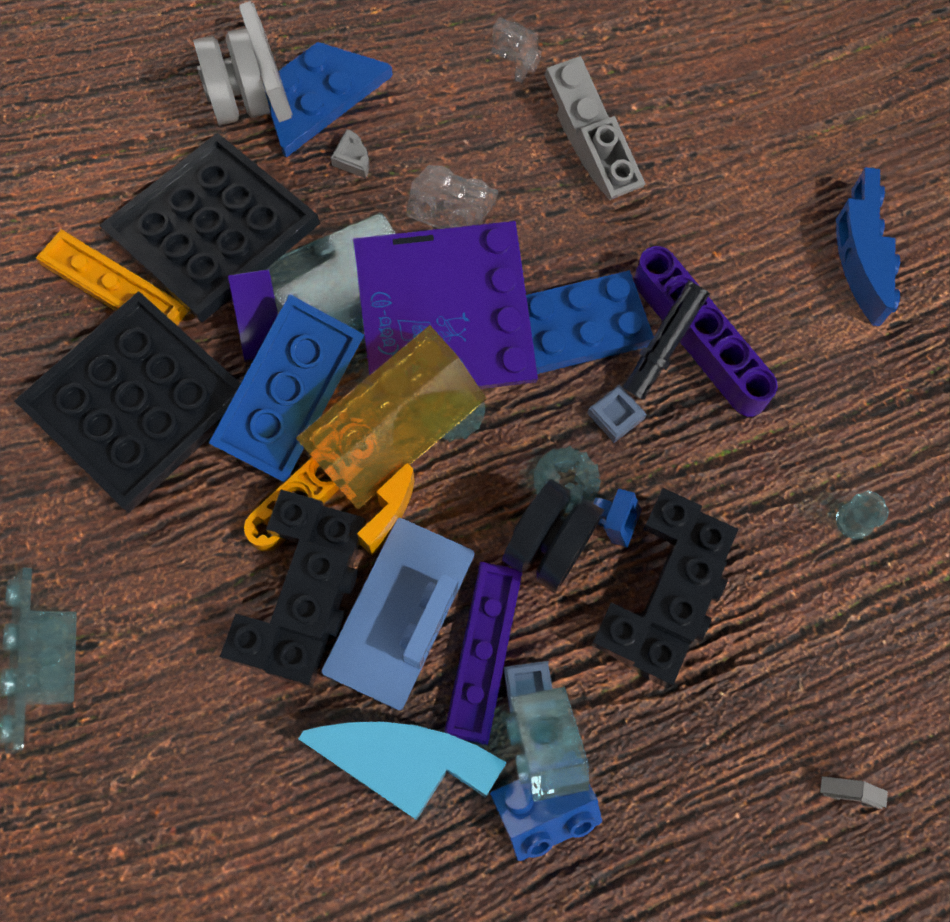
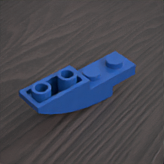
M865 167L852 188V199L849 198L836 218V236L841 264L851 292L870 323L874 326H881L891 312L894 313L899 305L900 291L895 289V277L900 267V255L895 254V238L883 236L885 221L880 218V208L885 197V187L880 185V169Z

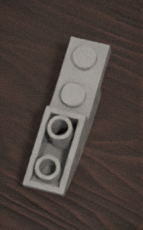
M578 56L548 67L545 72V78L559 106L557 117L580 161L600 190L611 200L644 187L645 181L615 116L608 117L582 57Z

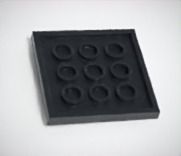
M216 133L99 226L109 239L203 323L232 298L228 275L266 270L321 223L316 212L219 133Z
M138 291L14 401L126 512L130 513L214 434L241 383Z

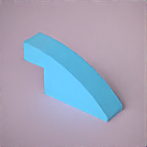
M348 722L303 731L298 738L416 820L447 772L486 797L507 763L481 747L450 734L400 723Z

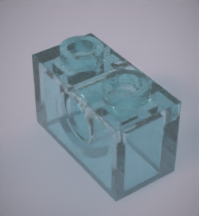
M565 687L511 697L513 716L505 718L511 746L519 744L521 754L515 755L517 773L520 784L529 783L533 802L588 791V760Z

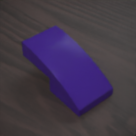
M269 269L228 275L244 362L254 360L278 316Z

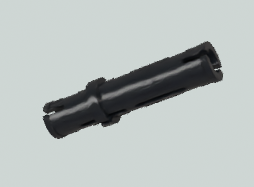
M689 280L686 282L675 304H673L647 348L643 347L639 352L642 356L631 375L622 387L645 400L646 395L663 369L667 370L671 363L668 360L711 293Z

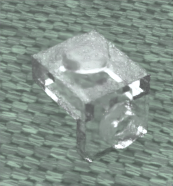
M501 17L494 24L492 53L516 62L515 81L522 83L529 71L533 73L536 70L541 58V51L538 50L539 33Z

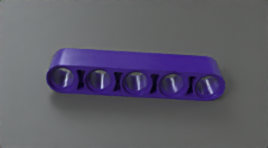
M661 246L649 247L642 253L634 276L636 289L662 321H664L673 304H675L672 298L680 296L686 282L689 280L698 285L673 253ZM648 269L657 270L661 274L651 273ZM708 297L680 343L739 414L747 417L759 415L776 394L778 388L777 379ZM696 327L705 328L710 334L700 333ZM721 357L730 358L734 361L735 365L726 364L722 361ZM747 388L756 389L761 397L751 395Z

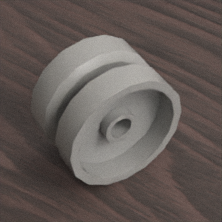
M246 27L227 31L225 39L230 58L223 59L218 40L213 35L193 39L200 63L197 66L207 101L212 103L219 126L238 121L239 111L234 97L242 95L246 112L252 118L270 114L264 85Z

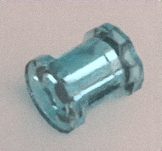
M865 491L864 493L856 494L849 503L843 505L837 512V527L848 538L863 539L871 534L875 527H880L885 523L888 518L889 509L885 504L884 498L875 492Z

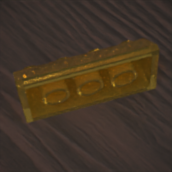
M429 325L298 435L296 439L353 505L359 509L376 495V492L406 463L411 465L486 400V397L460 358Z

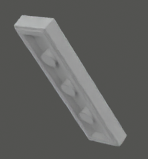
M251 1L240 4L239 8L247 28L261 78L279 123L291 119L293 114L255 5Z

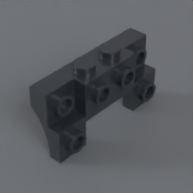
M662 488L643 530L673 545V548L668 554L642 616L610 603L591 646L620 660L643 677L669 689L675 683L690 645L695 639L701 642L710 626L712 618L705 614L711 600L718 602L724 592L728 581L727 578L722 576L727 564L725 561L739 529L701 512L702 505Z
M281 489L266 530L270 535L298 543L273 616L270 623L235 613L220 658L312 689L330 635L337 636L343 621L344 611L339 610L344 593L350 595L356 582L358 569L353 568L360 547L357 533L367 524L366 519L325 507L320 500Z

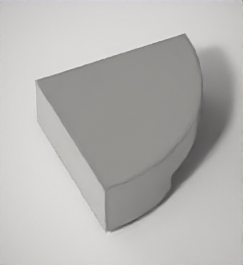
M346 129L331 156L332 166L366 178L369 172L368 152L360 137L351 130Z
M822 776L820 793H823L824 796L836 800L859 801L862 803V806L886 808L888 791L864 781Z

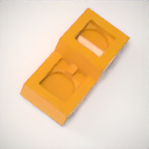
M408 463L376 492L379 505L383 509L357 533L360 545L371 556L386 542L398 518H402L410 501L415 480L414 470Z

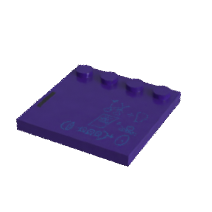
M516 221L353 238L373 402L537 382L538 375Z

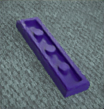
M480 562L444 733L464 741L488 746L522 576V572L514 568Z

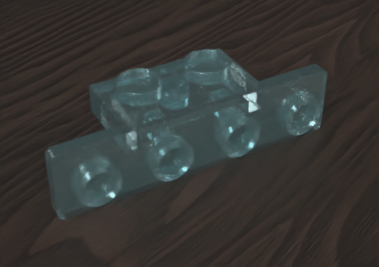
M22 567L15 575L14 580H8L5 593L6 606H13L12 623H6L3 633V650L10 651L9 668L3 669L0 682L1 696H8L7 715L0 716V743H5V755L16 754L23 750L26 705L71 704L74 702L77 612L30 611L32 568Z

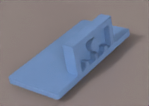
M398 518L322 669V674L393 709L403 710L472 563L474 551L405 519Z

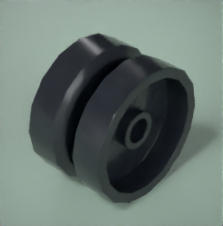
M549 479L520 518L502 561L519 572H523L533 565L540 553L545 554L536 571V582L556 593L588 543L605 510L584 499L574 506L567 518L562 517L570 503L571 490L557 481Z

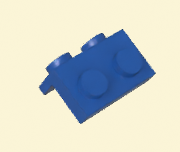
M574 755L490 792L518 861L529 857H540L546 854L552 846L571 837L579 838L585 836L595 826L602 823L598 799Z

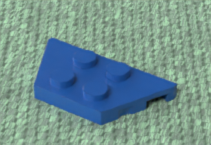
M317 42L280 69L278 72L293 114L291 115L292 118L279 123L267 93L266 97L282 154L287 158L392 77V66L379 60Z

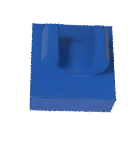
M618 489L613 503L602 498H595L594 504L605 510L598 525L604 527L611 543L628 548L642 511L635 493Z

